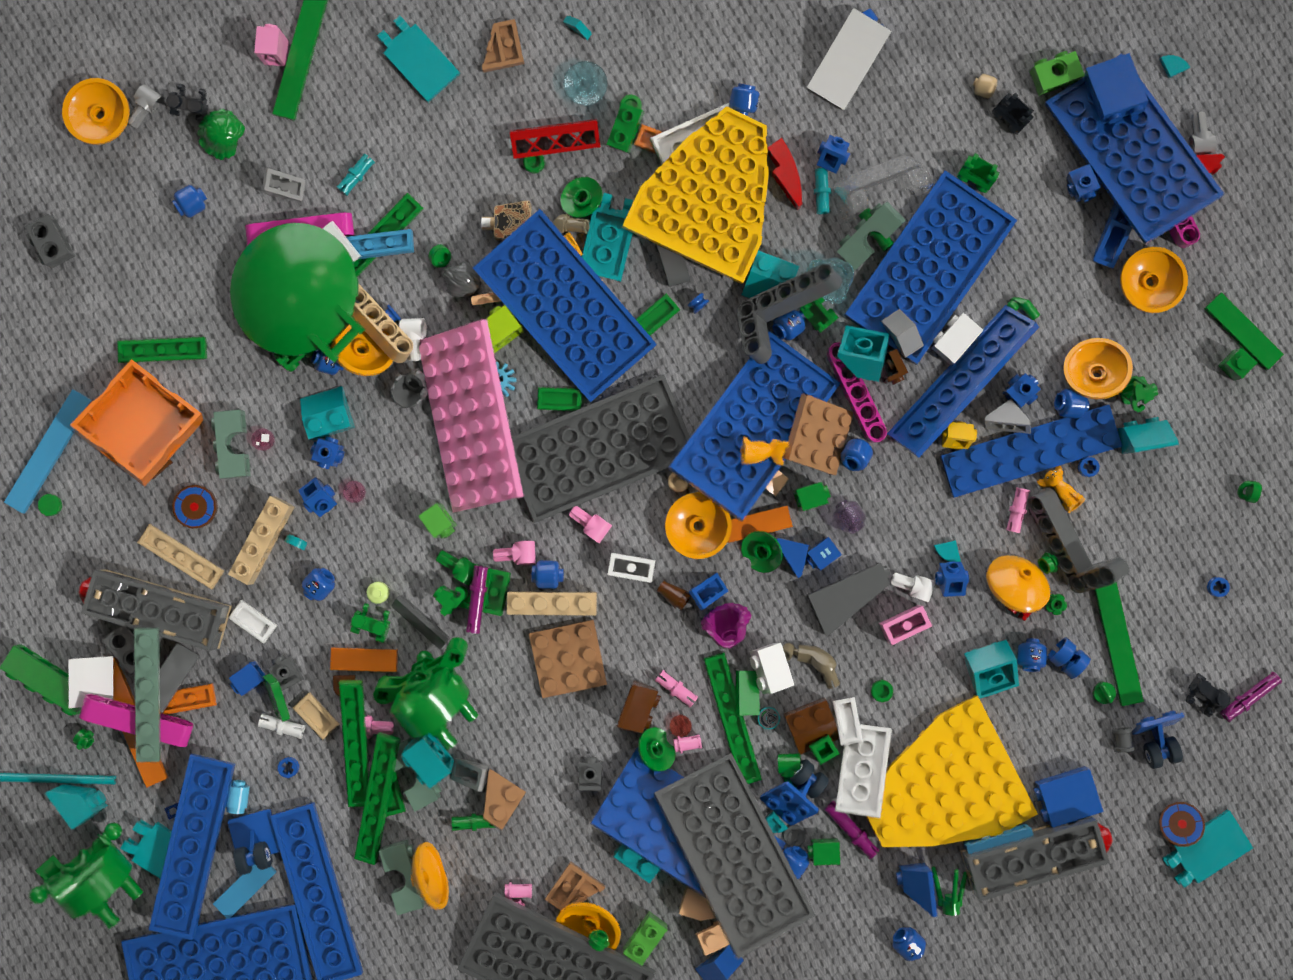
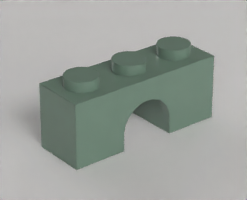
M888 202L883 205L878 203L870 211L872 216L867 221L862 219L854 227L856 232L851 237L848 234L839 243L841 248L837 252L854 270L859 268L875 252L867 242L869 232L877 231L887 239L906 221Z
M245 411L213 412L214 418L211 419V426L216 436V440L213 441V448L218 458V461L215 462L216 474L221 479L250 477L249 455L235 454L230 446L231 440L235 435L247 433Z
M408 738L399 744L395 771L401 768H408L416 776L417 773L414 769L407 767L402 760L403 756L401 754L403 749L411 741V738ZM416 777L415 785L408 788L404 793L415 812L440 798L439 793L442 790L439 783L429 789L426 784L422 785Z
M408 840L383 846L379 853L384 871H400L406 881L403 887L394 889L391 893L396 914L401 915L422 909L426 903L419 896L411 882V869L415 853L413 844L409 845Z

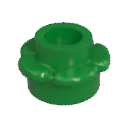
M1044 553L1038 559V565L1045 574L1057 572L1059 562L1054 555Z
M1051 594L1045 607L1053 615H1060L1062 611L1066 610L1067 602L1063 595Z
M86 729L80 730L73 739V743L77 745L76 748L78 750L82 748L88 749L94 742V733Z
M594 930L589 934L588 943L594 950L603 951L605 947L609 946L608 935L603 930Z

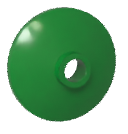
M576 178L564 188L560 199L561 206L571 217H586L599 207L603 196L602 188L593 178Z
M754 531L748 534L742 542V556L751 561V568L755 571L769 573L777 569L781 564L783 557L782 549L779 542L771 534L764 531Z
M656 727L649 728L641 734L638 742V751L643 763L648 768L661 772L673 765L676 752L674 746L667 741V732Z

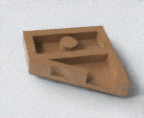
M515 19L493 23L485 61L482 64L483 73L524 64Z
M490 769L487 775L483 820L502 831L526 792Z
M570 861L545 897V900L561 911L570 904L583 902L595 893L603 891L605 885Z

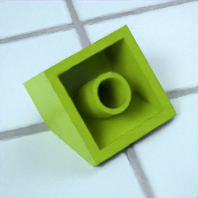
M499 305L489 312L490 316L487 318L494 354L524 332L505 305L503 307Z

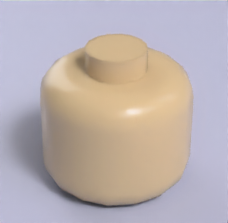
M982 74L979 79L976 78L973 83L975 94L987 99L991 98L998 83L997 79L987 74Z

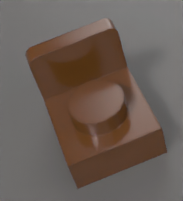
M895 349L886 354L888 358L885 359L886 365L890 371L894 370L895 374L884 380L885 384L891 382L892 385H895L905 380L903 375L908 373L898 350Z

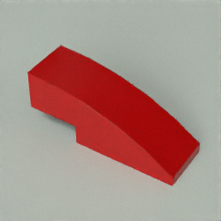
M780 138L768 147L767 154L777 167L773 170L772 176L795 209L798 210L802 206L800 177L789 148L784 140Z

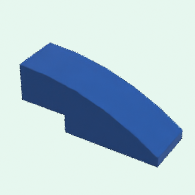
M1115 202L1093 257V261L1113 269L1133 228Z

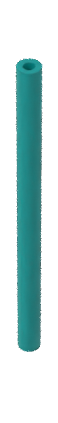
M0 773V782L116 784V776Z

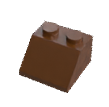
M633 680L617 727L643 733L644 728L649 729L653 718L650 716L652 707L657 708L661 697L657 695L658 689Z
M824 697L783 713L800 754L811 751L809 745L826 735H829L832 742L840 739L834 717Z

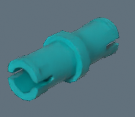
M363 154L355 166L348 169V174L341 183L336 186L340 192H344L345 196L349 195L358 182H362L365 173L374 165L375 162L371 158L368 159V155Z
M824 168L815 169V189H813V193L816 195L817 214L830 213L829 194L831 193V188L828 185V170Z

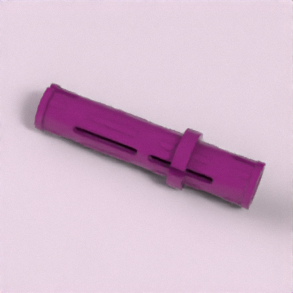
M474 566L473 582L469 589L471 590L466 628L468 633L470 631L475 634L480 633L484 594L488 588L486 587L488 571L486 566Z
M1272 671L1242 696H1236L1234 702L1220 711L1222 717L1230 723L1243 711H1249L1251 705L1282 683L1281 678Z
M833 800L827 805L828 807L824 808V811L852 840L851 843L854 846L857 845L869 860L872 859L879 852V849L869 840L867 833L864 830L861 831L846 813L835 811L836 802Z

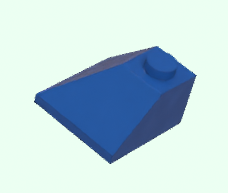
M926 863L899 865V872L895 873L897 886H901L902 890L932 917H938L933 875Z

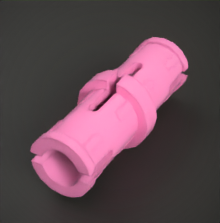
M1016 487L1014 501L1009 508L1011 512L1006 530L1020 533L1024 514L1027 513L1025 509L1030 490Z
M664 670L659 675L665 678L666 681L659 676L655 679V682L667 689L672 697L676 696L689 708L694 703L687 699V696L693 701H696L698 698L697 695L685 688L681 681L677 682Z

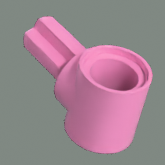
M578 506L573 507L569 513L572 519L585 527L584 533L599 544L612 527L610 523L597 514L592 517Z
M535 541L515 542L512 548L494 549L493 559L495 562L514 561L516 565L536 564Z
M371 715L365 717L367 739H370L373 734L380 732L388 735L393 734L394 722L374 721Z

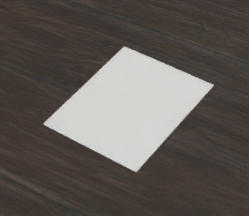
M113 656L69 659V708L82 707L85 695L94 694L113 700Z

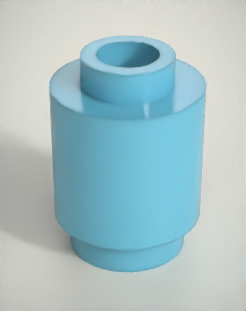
M232 780L226 802L227 813L243 814L245 808H247L250 786L245 785L246 781Z

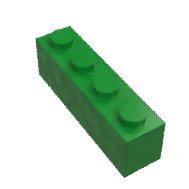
M14 645L0 666V669L5 672V676L12 680H19L27 690L43 695V700L51 704H57L65 714L70 716L80 714L82 707L69 708V674L24 645Z

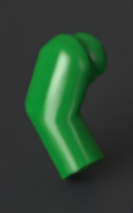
M1013 297L1007 303V306L1015 311L1018 309L1023 310L1031 320H1035L1040 316L1038 310L1028 299Z

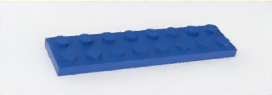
M1005 305L961 357L940 375L887 433L888 436L919 458L1039 328L1038 324Z
M1105 405L1087 411L1079 419L1066 417L1031 428V434L1013 433L971 446L969 449H961L941 455L940 457L952 496L955 498L1122 447V443L1110 405Z
M196 754L189 756L149 930L190 940L195 938L235 763Z
M315 803L272 814L270 816L317 980H345L362 975L363 969Z

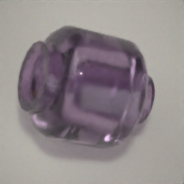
M844 500L836 505L833 518L843 532L854 534L865 526L866 515L856 501L848 502Z

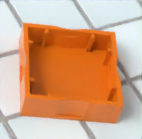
M131 359L109 383L103 394L92 401L70 426L74 433L145 487L204 420L201 412L177 394L163 387L153 375Z

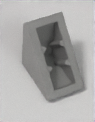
M266 168L262 190L268 196L302 201L306 180Z
M900 309L881 321L904 358L924 346L916 324Z
M1012 399L985 417L986 429L1031 434V421Z
M455 758L451 780L481 792L485 786L489 765Z

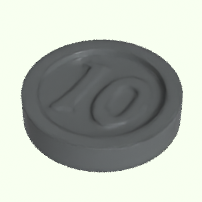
M792 825L785 830L784 840L790 847H799L805 842L806 834L802 827Z

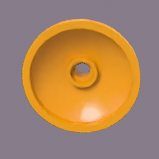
M101 78L86 79L74 85L67 93L62 106V117L68 131L78 140L92 145L106 144L116 139L126 128L130 114L128 100L122 90L114 83ZM104 112L103 118L99 119L98 113Z
M1147 247L1131 255L1125 262L1121 271L1120 284L1125 298L1133 307L1146 313H1161L1173 308L1181 301L1187 290L1188 274L1184 263L1174 252L1162 247ZM1148 278L1152 279V286L1147 285L1146 280Z
M367 315L370 319H374L373 316ZM350 325L330 345L331 348L352 328ZM365 331L361 335L358 334L339 354L340 358L337 360L344 369L360 376L380 374L387 370L393 362ZM382 331L385 335L390 336L389 333ZM357 349H363L364 353H359Z
M1091 338L1078 343L1069 351L1064 361V377L1067 384L1074 392L1089 399H1106L1119 394L1128 385L1132 376L1133 365L1129 353L1117 342L1105 338ZM1099 373L1101 376L1095 377L1093 374Z
M701 492L684 495L674 502L667 513L665 521L666 535L672 547L680 554L693 559H704L717 554L728 542L732 530L730 514ZM697 521L702 523L700 530L694 528V523Z
M1005 555L996 558L988 567L986 574L988 586L994 596L1005 606L1019 612L1031 613L1042 609L1048 602L1050 586L1047 578L1029 560L1018 556Z
M424 842L419 844L414 853L411 882L424 902L431 908L439 910L444 908L448 902V880L439 852L433 844Z
M585 902L573 903L564 907L556 919L557 923L588 938L592 931L603 930L609 938L610 944L608 947L613 950L619 944L621 931L618 922L607 910L598 905Z

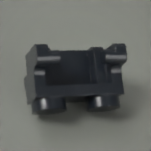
M178 84L179 95L176 92H171L166 99L167 106L170 107V115L180 116V111L177 109L199 113L200 115H196L195 120L204 121L203 117H206L209 105H206V89L201 88L199 90L201 97L198 100L185 97V85Z
M1008 93L996 105L992 113L1000 120L1004 118L1009 123V130L1017 135L1034 118L1031 115L1034 110L1018 98L1019 95L1016 93L1013 95Z
M1200 673L1195 676L1188 687L1190 688V693L1186 698V702L1191 705L1195 702V699H1193L1195 696L1208 706L1204 711V715L1207 717L1213 715L1211 711L1213 708L1220 712L1230 704L1231 698L1228 693L1221 688L1218 690L1213 687Z

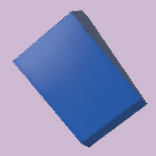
M776 538L781 546L783 557L797 578L801 577L809 545Z
M715 573L688 591L699 609L703 610L727 593L728 589L718 573Z
M728 945L695 969L703 980H728L744 959H736L730 945Z

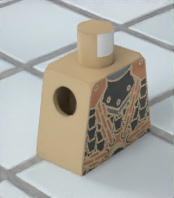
M522 201L495 206L494 217H482V230H494L495 240L503 242L531 217L530 201Z

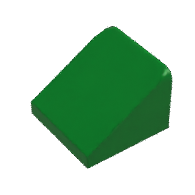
M829 735L809 745L820 765L839 754Z

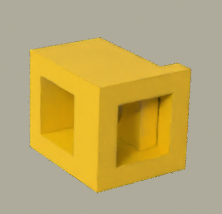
M963 421L952 422L942 432V447L969 449L977 438V430L974 429V424H966Z

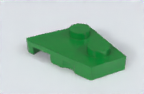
M488 568L486 587L488 588L484 594L482 612L498 616L503 615L511 572ZM471 593L461 603V608L469 609Z

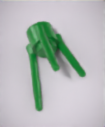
M932 866L938 906L942 907V913L945 915H959L967 872L963 873L957 895L958 870H954L952 894H945V898H943L936 867Z

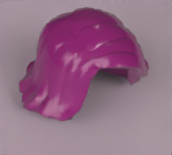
M725 603L722 606H716L715 609H712L701 620L702 629L707 632L716 645L723 649H730L744 640L747 624L751 620V614L747 607L741 604Z

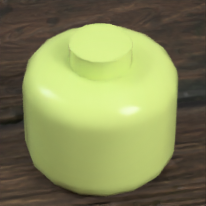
M383 582L370 584L366 591L368 599L375 604L385 602L390 594L388 586Z

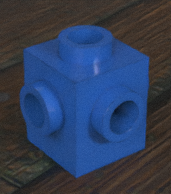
M829 135L827 142L822 141L817 153L821 156L817 166L837 174L840 165H846L850 153L847 152L850 143L845 142L841 137Z
M1090 164L1069 172L1066 178L1068 181L1067 190L1071 197H1075L1076 202L1080 200L1086 202L1095 198L1100 189L1101 182L1094 174Z
M1024 373L1020 376L1016 374L1007 382L1009 386L1002 394L1007 400L1012 399L1021 408L1025 404L1030 405L1038 398L1036 393L1041 389L1037 386L1039 384L1038 381L1031 374L1027 375Z
M326 436L325 440L318 438L317 442L313 443L310 454L313 455L312 460L318 461L316 466L329 469L330 466L337 467L338 463L341 464L345 452L343 451L344 446L338 445L339 440ZM325 448H327L329 450V454L324 457L323 453Z
M316 477L298 490L304 501V507L310 513L314 511L319 517L337 505L333 497L335 495L334 490L328 484L324 486Z
M961 562L939 563V570L935 573L936 585H939L943 597L965 596L969 582L968 571L964 570Z

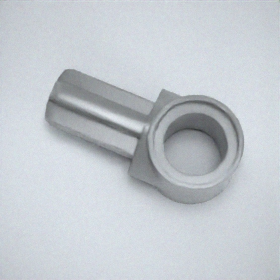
M141 85L134 95V101L137 105L129 115L128 124L137 129L148 112L151 114L157 113L158 110L156 109L161 102L164 103V97L147 85Z
M1193 113L1194 134L1188 139L1191 149L1196 155L1215 153L1217 140L1215 134L1207 130L1206 113Z

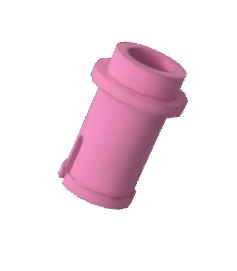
M699 734L683 738L677 736V739H673L675 752H680V754L687 750L702 749Z
M509 882V884H505V897L510 900L512 898H532V884H512V882Z

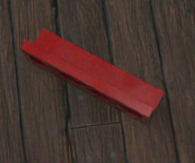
M597 119L510 130L514 159L601 147ZM594 130L596 143L586 144L579 139L585 131ZM580 132L578 136L574 135L573 133ZM563 134H570L575 138L571 146L564 147L558 142ZM553 135H559L556 138V140L553 137H551ZM547 136L553 141V144L549 149L543 150L536 143L541 137ZM531 138H537L535 142L530 140ZM525 139L532 145L527 152L517 153L516 140ZM577 141H579V142H580L581 144H583V145H575V144H576ZM555 144H557V145L560 146L561 148H553V147H554ZM533 147H535L536 149H538V151H531V150L533 149Z

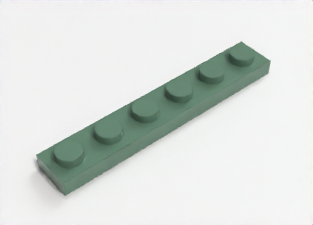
M135 628L136 762H160L159 628Z

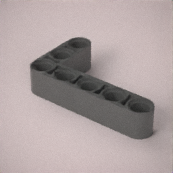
M822 264L740 303L737 308V317L744 353L758 364L766 363L772 355L766 323L838 290L842 285L841 275L829 264Z
M1044 488L1029 497L1028 506L1052 554L1058 559L1059 567L1072 591L1084 593L1109 586L1129 573L1127 562L1120 557L1096 564L1091 563L1054 490Z

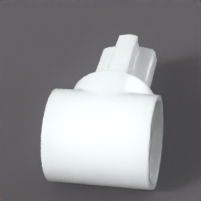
M424 318L401 319L400 329L413 342V350L408 359L409 361L421 360L419 351L420 340L426 337L427 332L426 321Z
M899 573L893 574L891 585L908 590L911 597L926 602L930 601L936 581L919 575L911 578Z

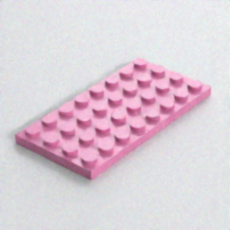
M479 320L420 340L421 362L452 512L464 511L523 497L487 320Z

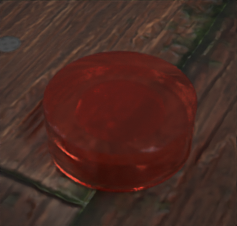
M682 714L674 716L669 725L672 734L680 737L688 735L692 727L690 719Z

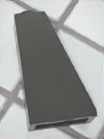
M877 563L806 594L825 636L834 632L890 584L889 578H891V574L886 565L882 566V563Z

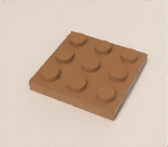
M801 394L788 440L789 446L785 450L783 459L836 476L841 460V452L845 446L854 412L815 397Z
M594 620L529 633L542 698L607 685Z

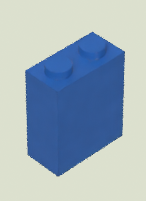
M1130 53L1086 68L1084 79L1102 124L1107 122L1112 124L1120 121L1124 116H1135L1144 111L1148 98Z
M1086 766L1035 781L1036 788L1033 789L1036 800L1041 801L1043 808L1040 810L1041 818L1044 823L1047 822L1052 828L1104 812L1091 770Z

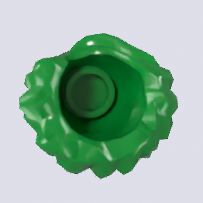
M220 109L210 112V115L203 117L204 121L198 126L200 128L197 132V135L200 137L199 145L204 148L208 155H213L216 159L224 160L225 157L230 159L231 156L236 154L238 139L244 134L245 126L232 111Z

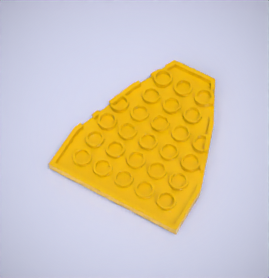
M726 106L700 129L690 134L669 158L658 167L655 173L641 185L622 228L743 284L762 243V225L764 223V206L769 175L767 166L768 148L766 143L767 125Z
M975 695L938 714L932 720L933 722L918 735L919 737L910 746L908 745L889 765L886 772L881 818L867 816L866 818L882 847H922L1001 835L1004 831L1016 827L1038 815L978 695Z

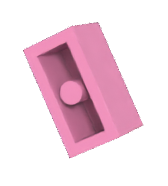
M265 24L264 27L257 26L254 53L264 65L285 67L288 54V39L276 25Z
M916 605L879 623L890 645H894L932 627L924 607L921 605Z

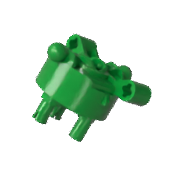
M460 637L452 638L443 655L435 659L429 651H420L416 656V663L412 665L410 673L404 676H382L378 680L373 693L374 700L379 704H388L394 701L390 713L410 737L418 738L430 733L440 741L445 750H449L456 745L457 740L446 728V722L458 711L468 722H472L478 717V713L467 700L469 696L468 686L454 670L465 659L468 650L467 642Z
M115 822L107 824L102 835L97 834L98 838L92 842V846L87 850H79L78 856L67 864L62 865L52 855L35 870L43 879L44 884L31 889L29 900L33 904H41L45 902L49 894L71 919L79 918L91 912L93 916L97 915L108 929L115 926L120 918L108 906L107 901L119 887L132 900L137 899L143 893V890L129 875L132 870V864L111 841L121 836L122 827Z

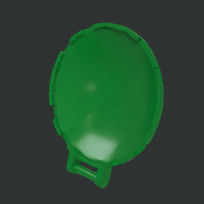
M288 223L268 229L248 244L240 255L232 274L230 298L232 310L239 326L249 339L267 351L286 356H299L321 350L330 360L336 362L340 358L339 354L358 334L361 335L365 331V328L353 317L355 311L353 308L359 290L354 261L346 247L335 236L317 226L305 223ZM350 325L352 328L331 348L330 345Z

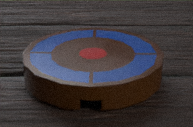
M190 485L181 489L176 494L172 504L176 520L183 526L191 529L203 528L209 525L215 518L218 510L214 494L206 487L200 485Z
M1175 802L1168 805L1161 812L1158 826L1162 837L1168 843L1177 847H1188L1196 844L1202 838L1205 831V820L1201 812L1194 805L1186 802Z

